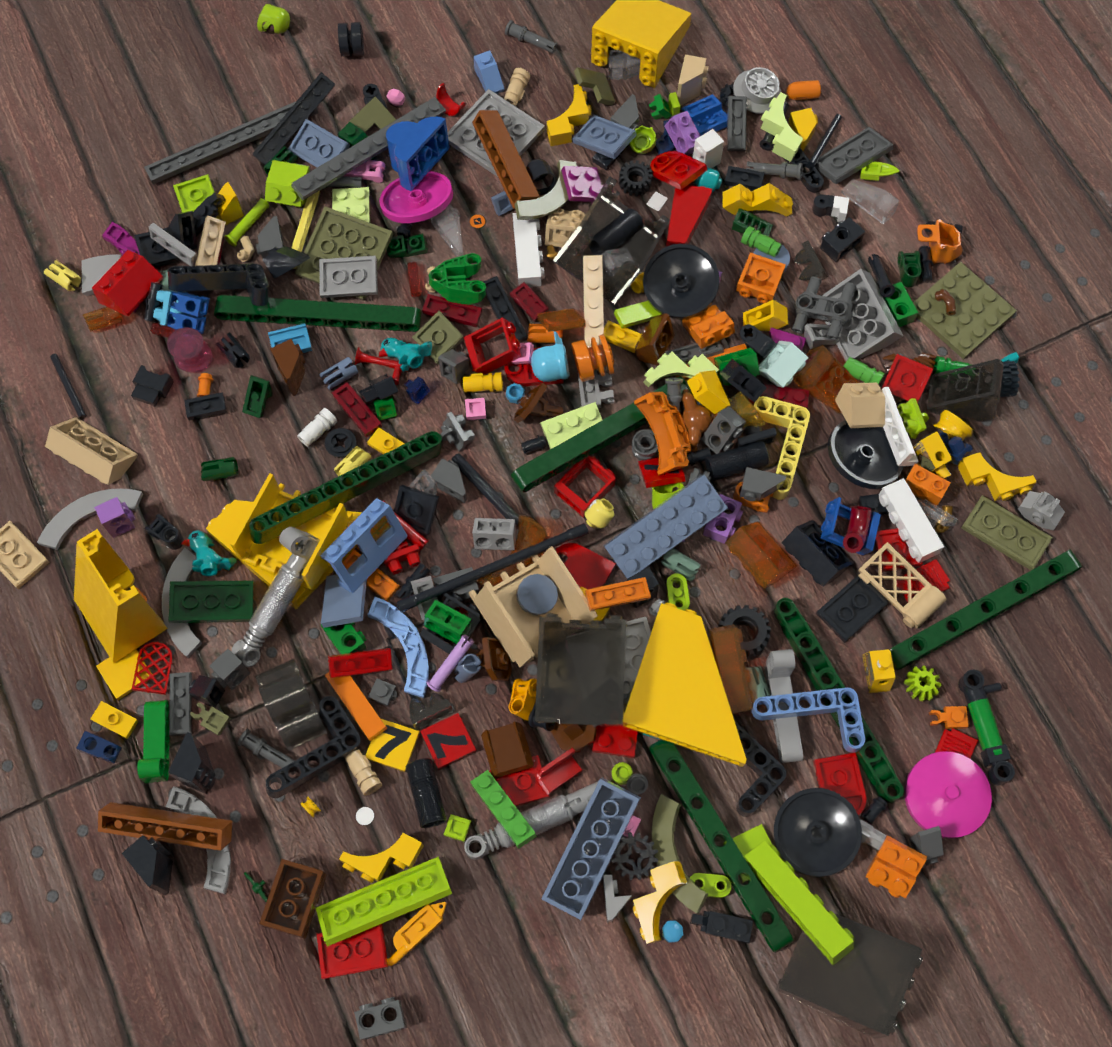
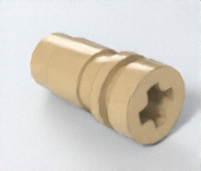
M515 68L511 76V83L507 88L504 99L515 107L518 101H521L525 92L524 88L527 87L531 75L528 71L522 68Z
M360 750L352 751L345 757L350 770L358 780L357 784L361 787L360 789L364 796L370 795L381 788V781L377 778L376 773L372 772L369 761L365 755H362Z

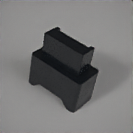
M141 365L132 381L135 389L131 396L133 400L156 407L160 397L166 398L174 381L169 374L158 375L147 371L145 366Z
M387 373L369 381L371 386L359 391L365 402L375 398L383 400L399 392L392 376H387Z

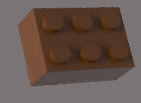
M281 859L259 924L266 928L306 939L327 874L322 870Z

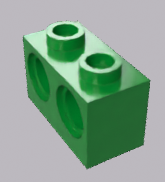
M902 282L893 284L895 292L890 297L894 298V300L889 297H883L899 327L913 323L918 315L916 307Z
M435 600L424 616V627L457 644L462 635H467L471 630V618Z
M354 622L344 624L345 627L341 631H336V626L323 628L321 624L323 631L340 654L362 652L366 649L364 642L367 639L360 630L356 632L353 628ZM356 640V644L354 646H346L348 641Z

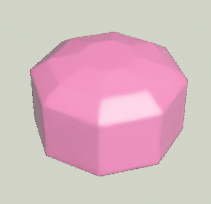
M391 89L386 96L387 101L394 106L399 107L405 101V96L400 90Z

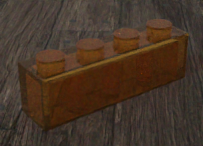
M734 624L709 629L715 662L732 714L752 710V703L755 700L753 691L749 690L748 687L751 678L749 671L745 670L744 662H747L745 650H741L740 642L743 641L741 630L737 629Z

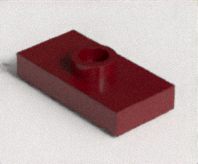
M525 282L521 283L510 293V296L534 322L549 311L546 304Z

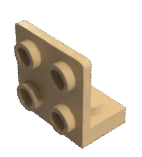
M560 208L549 215L546 223L545 245L582 249L586 213L580 210L566 211Z

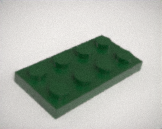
M170 581L169 623L249 622L253 615L254 582Z

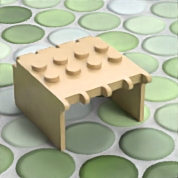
M550 547L540 558L538 555L531 557L534 563L528 567H525L522 562L518 563L517 568L519 572L511 577L505 571L502 572L500 575L503 581L494 587L487 581L478 594L474 590L469 592L471 599L512 662L516 661L519 667L534 660L533 656L537 658L550 650V646L553 648L566 640V636L569 637L581 631L598 616L595 611L589 610L585 595L553 547ZM540 574L547 576L557 587V602L552 610L544 615H532L524 611L518 604L516 596L518 586L529 575Z

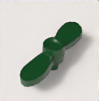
M245 872L244 876L253 885L252 890L256 894L259 893L267 903L269 896L263 891L262 887L266 882L262 880L260 883H256Z

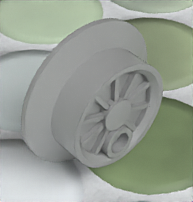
M762 67L742 72L738 75L733 85L735 96L747 97L746 109L759 114H764L766 110L769 111L772 99L774 97L777 98L781 92L776 75Z

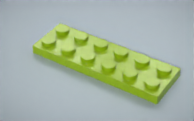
M436 857L316 907V912L324 941L327 946H330L451 895L452 891L440 859Z

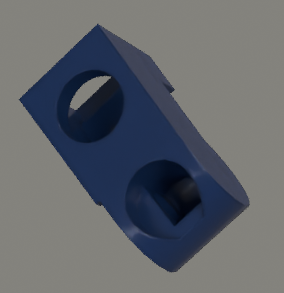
M84 731L76 749L84 754L114 764L122 747Z

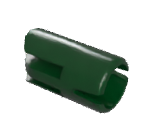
M284 146L264 166V171L267 175L269 174L273 160L295 163L298 160V156L293 155V152L287 150V147Z
M229 457L202 462L201 480L211 481L238 476L236 458Z

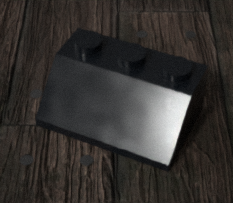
M810 520L796 526L781 543L785 546L786 551L799 561V565L813 576L814 581L824 587L833 582L851 567L854 562L838 545L821 539V528L814 520Z
M187 732L168 773L184 786L207 794L208 790H211L216 780L215 772L206 747L191 733Z
M142 835L122 852V855L149 888L163 895L169 893L173 861L169 857L171 852L164 844H161L158 840L156 841L153 837L149 839Z

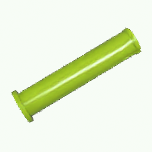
M260 198L228 235L224 236L225 240L230 245L236 247L238 240L270 207L269 203Z

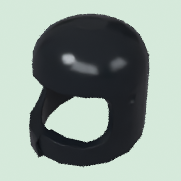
M535 159L528 163L526 169L533 183L542 180L548 174L552 175L553 181L550 186L536 189L539 195L550 192L555 186L557 179L547 161Z

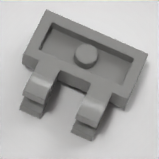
M594 370L595 378L593 380L581 382L578 373L582 407L596 402L598 408H601V402L605 404L614 403L613 390L599 392V385L605 387L612 386L611 375L605 373V376L601 377V375H597V370Z

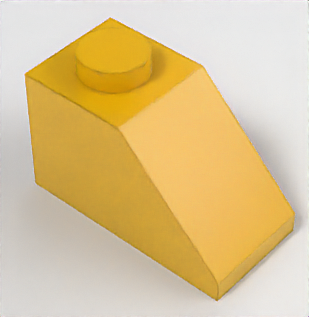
M812 108L791 112L788 125L796 134L803 138L800 145L802 151H804L815 132L816 125H818L817 115L813 113Z
M229 182L225 183L218 193L223 195L225 202L218 208L219 214L215 218L225 221V225L244 215L237 195Z
M771 300L744 312L743 324L753 325L759 331H770L771 328L779 329L788 325L787 307L775 300Z
M715 370L699 372L687 381L694 398L713 414H718L719 411L730 406Z

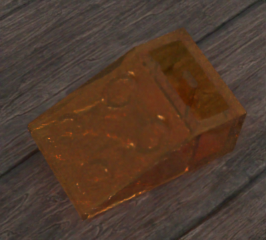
M824 345L812 348L806 355L808 357L805 361L806 365L802 370L797 371L793 375V381L801 389L809 390L811 396L837 413H841L835 399L843 384L859 382Z

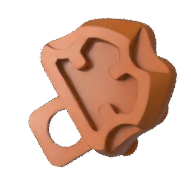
M937 220L935 225H918V240L920 242H929L931 260H933L934 264L950 263L962 254L961 235L953 225L944 223L942 220ZM922 230H931L930 237H924Z

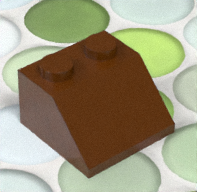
M665 313L650 320L648 326H645L643 336L635 346V352L639 361L656 366L659 365L657 361L667 352L675 336L669 314Z
M289 339L270 348L291 394L295 396L306 372L303 365L306 361L299 344L294 345L292 339Z

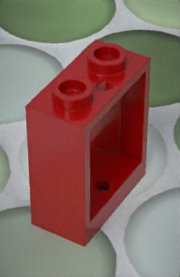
M502 317L464 337L473 371L486 375L522 357L520 353L521 345L516 339V328L512 322ZM504 332L509 350L486 361L481 344Z
M588 456L576 463L554 485V493L584 518L585 511L595 499L601 500L615 486V474L610 469L603 468L597 458ZM586 467L606 483L588 503L567 487Z

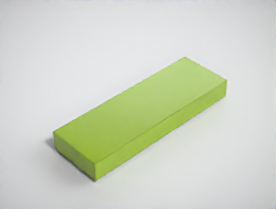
M648 301L614 311V315L622 329L648 322L662 315Z

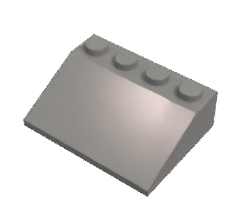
M859 269L822 295L840 298L847 282L857 287L852 298V318L842 326L838 337L839 341L836 343L845 362L849 357L855 360L861 359L891 345L903 337L871 273L863 269ZM825 321L826 325H831V322Z

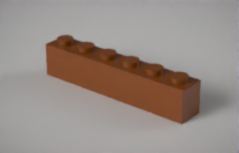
M479 110L472 124L513 209H515L517 200L525 201L539 198L538 191L498 110Z
M110 802L98 811V832L136 838L144 835L149 839L153 837L156 841L221 851L231 842L232 821Z

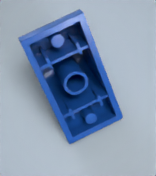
M428 117L418 123L410 121L399 122L389 127L386 132L391 166L394 171L398 172L401 186L409 191H412L450 148L446 119L442 117Z

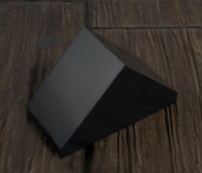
M193 211L175 214L166 230L167 233L189 249H196L197 241Z

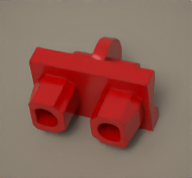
M407 541L401 543L384 560L386 568L389 567L391 573L395 575L403 571L400 562L408 560L410 568L419 566L420 551L418 545L408 546Z

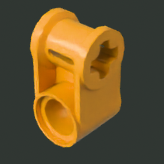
M534 678L529 681L516 679L513 683L509 711L524 720H529V715L540 693V683Z

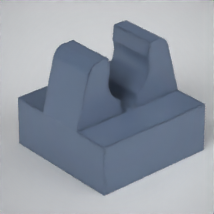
M505 191L491 197L498 216L513 209Z

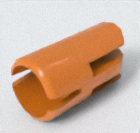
M818 80L793 82L786 88V95L792 100L819 98L821 94V86Z
M529 324L527 341L531 343H555L554 331L562 338V325Z

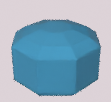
M513 383L506 390V398L511 403L518 404L525 394V390L520 384Z
M667 921L662 927V937L668 943L678 942L683 936V927L677 921Z

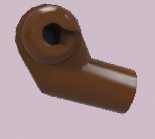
M945 289L937 291L935 298L937 301L943 300L945 302L946 314L949 316L955 315V299Z

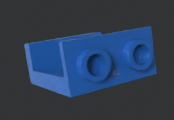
M838 497L830 501L826 506L825 512L827 514L821 526V539L844 548V536L836 534L834 528L837 516L850 520L851 508L840 504L841 498ZM871 513L865 544L856 553L865 555L873 551L881 514Z

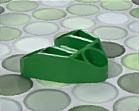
M470 253L444 261L430 271V286L449 302L470 305L482 301L486 295L485 283L479 280H466V278L475 275L480 270L481 257L478 254Z

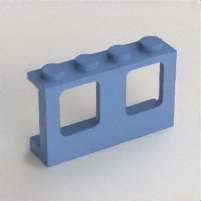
M376 498L320 556L333 567L339 577L337 580L338 584L349 592L354 593L407 538V534L391 506ZM383 516H386L390 526L374 540L370 531ZM355 545H358L363 554L346 569L342 559Z

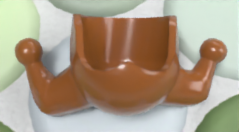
M684 389L682 391V401L685 410L682 418L689 435L690 449L694 452L698 450L697 444L700 441L701 435L710 426L712 417L710 411L706 407L698 405L693 394L688 389Z

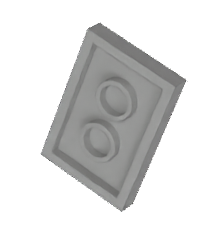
M376 256L319 259L321 298L377 295Z

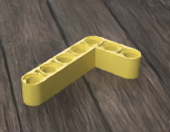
M761 396L754 403L752 409L753 417L763 422L788 428L775 473L786 476L783 485L785 490L778 489L773 494L775 499L782 500L788 496L793 482L810 413L805 407ZM758 407H764L766 410H760ZM777 412H783L785 415H779ZM796 417H801V418H803L804 420H803V421H799V420L796 419ZM791 434H797L799 438H794ZM786 451H792L795 455H789ZM782 468H787L790 472L785 473L782 471Z

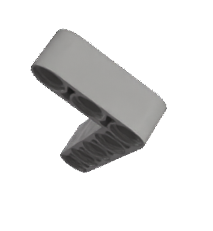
M793 649L771 651L765 662L766 681L771 696L793 694L790 675L795 668ZM778 703L780 710L786 711L789 709L786 703ZM797 717L773 719L780 762L803 761Z

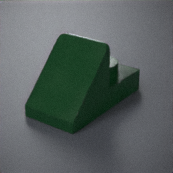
M250 375L242 410L243 413L257 418L263 417L266 401L273 395L270 381Z

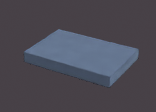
M593 115L572 140L577 145L615 159L637 134L631 128Z
M306 119L288 150L317 168L346 151L350 144Z
M337 574L326 577L321 618L323 628L363 621L367 579L354 593H351L338 584L337 580L339 577Z

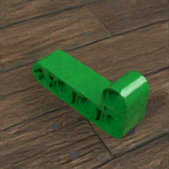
M168 700L150 701L144 704L143 759L138 761L137 771L139 778L145 783L164 782L169 779L170 708Z

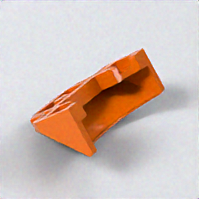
M649 392L634 400V404L650 424L657 442L659 452L658 475L688 466L687 453L691 451L690 440L684 420L676 406L669 404L667 395L663 392Z

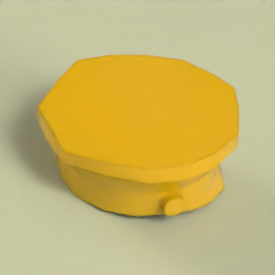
M948 410L942 411L939 422L933 425L935 428L947 433L950 438L957 436L964 440L967 437H971L973 433L972 428Z

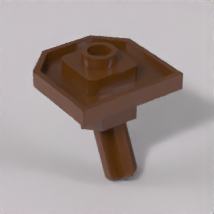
M542 383L530 390L527 395L524 394L518 402L520 406L513 420L519 423L525 420L528 415L540 418L544 416L556 417L562 415L564 411L562 407L549 405L548 401L541 397L548 387Z
M482 638V650L469 648L465 655L475 654L480 658L481 664L479 666L486 668L492 681L505 682L509 680L512 673L511 659L498 639Z
M580 700L566 710L562 706H555L552 712L557 721L556 726L550 732L563 751H568L573 747L575 749L574 753H579L595 741L597 728H594L578 710L579 705L582 703Z

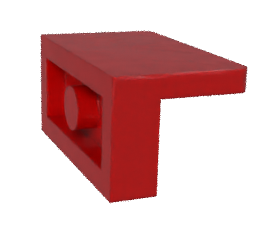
M573 747L541 768L535 779L547 795L581 773V767L572 757L575 752Z

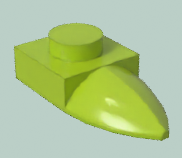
M872 162L862 168L861 179L879 181L880 177L896 174L899 172V169L887 163Z

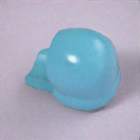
M554 331L555 345L538 348L531 357L532 371L536 378L543 382L567 379L570 376L566 349L562 338L559 337L556 331Z

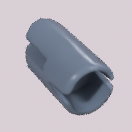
M350 357L345 358L319 374L323 378L332 373L323 380L325 384L342 376L327 387L329 390L358 373Z
M475 654L465 655L454 668V673L458 674L455 679L460 683L470 680L481 669V666H479L481 664L480 658Z

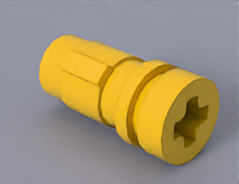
M495 372V375L492 373H488V375L478 373L471 374L469 377H463L464 392L503 391L502 372Z

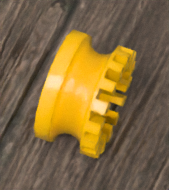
M307 797L306 802H301L300 804L314 818L315 813L321 810Z

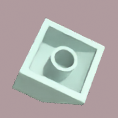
M779 341L768 356L759 364L760 375L778 387L788 386L793 380V375L797 371L802 370L806 365L805 361L808 357L792 342Z

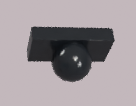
M756 422L748 423L744 427V436L737 439L736 448L763 441L765 445L773 443L777 435L775 427L762 431L760 424Z

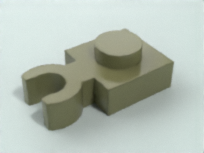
M197 703L196 705L201 708V713L194 714L191 712L190 715L195 720H202L200 724L202 727L220 736L231 718L214 707L207 711V708L202 703Z

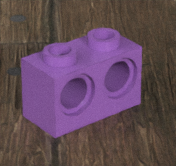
M688 111L672 116L666 123L665 128L676 150L685 155L692 154L694 152L695 139L699 138L700 135Z
M720 494L719 496L728 507L727 509H730L733 513L726 514L723 511L706 524L703 535L725 544L728 538L732 539L736 530L733 525L735 521H740L743 511L740 510L741 502ZM716 526H723L725 531L717 530Z
M118 497L94 507L101 524L113 538L135 528L133 524L135 517L131 509L128 508L125 502L121 503Z

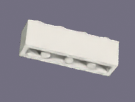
M513 213L518 283L520 285L525 282L529 287L541 286V279H545L544 267H540V263L543 262L542 251L538 250V246H541V235H537V230H540L539 219L517 220L516 213Z
M903 478L883 487L879 493V501L888 510L889 518L899 529V536L907 543L912 558H915L920 563L940 554L944 546L905 479Z

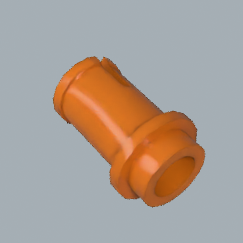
M201 373L198 377L199 389L197 397L210 395L211 383L214 381L211 374Z

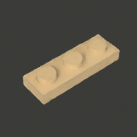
M211 216L205 218L195 266L217 265L225 221Z

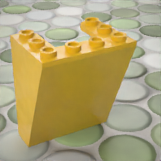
M616 0L592 27L591 63H594L596 66H606L609 61V47H612L615 50L639 58V78L641 82L646 86L655 88L690 27L692 13L660 0Z
M96 529L77 541L74 601L112 662L115 663L168 628L133 585L134 576L99 530Z

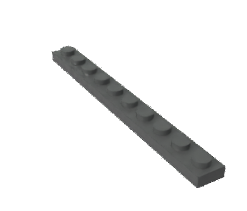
M435 97L292 182L291 187L302 200H305L387 150L386 132L392 125L403 121L418 123L428 117H441L445 114L446 109Z
M296 102L147 165L144 168L153 185L269 135ZM316 108L310 116L317 114L318 109Z

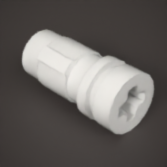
M323 408L315 416V419L302 429L297 437L305 446L309 447L326 430L329 431L331 429L330 426L333 427L338 421L328 409Z

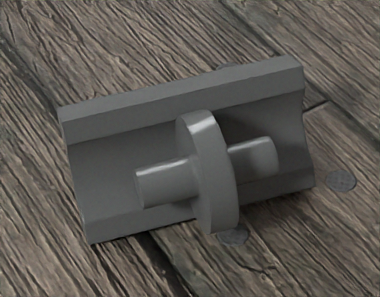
M452 412L446 414L447 418L443 422L441 427L443 432L440 435L442 441L448 440L450 444L454 443L460 452L465 449L467 444L473 442L475 435L470 429L463 431L462 427L465 426L466 421L462 414L454 416Z

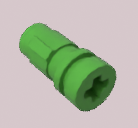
M749 226L743 234L741 243L749 244L751 248L755 247L767 255L776 257L782 244L767 235L761 234L759 230L755 231V228Z
M852 357L848 358L842 369L850 376L864 383L877 382L878 385L885 375L881 371L877 372L876 368L873 367L872 369Z

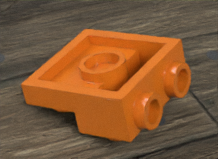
M750 252L736 291L746 298L750 296L756 297L763 304L773 300L786 264Z
M716 305L710 306L695 317L682 320V325L701 349L735 333L734 322L725 311L721 312Z
M887 835L867 869L866 878L875 887H880L881 885L887 888L892 896L906 898L916 881L917 875L925 864L927 856Z

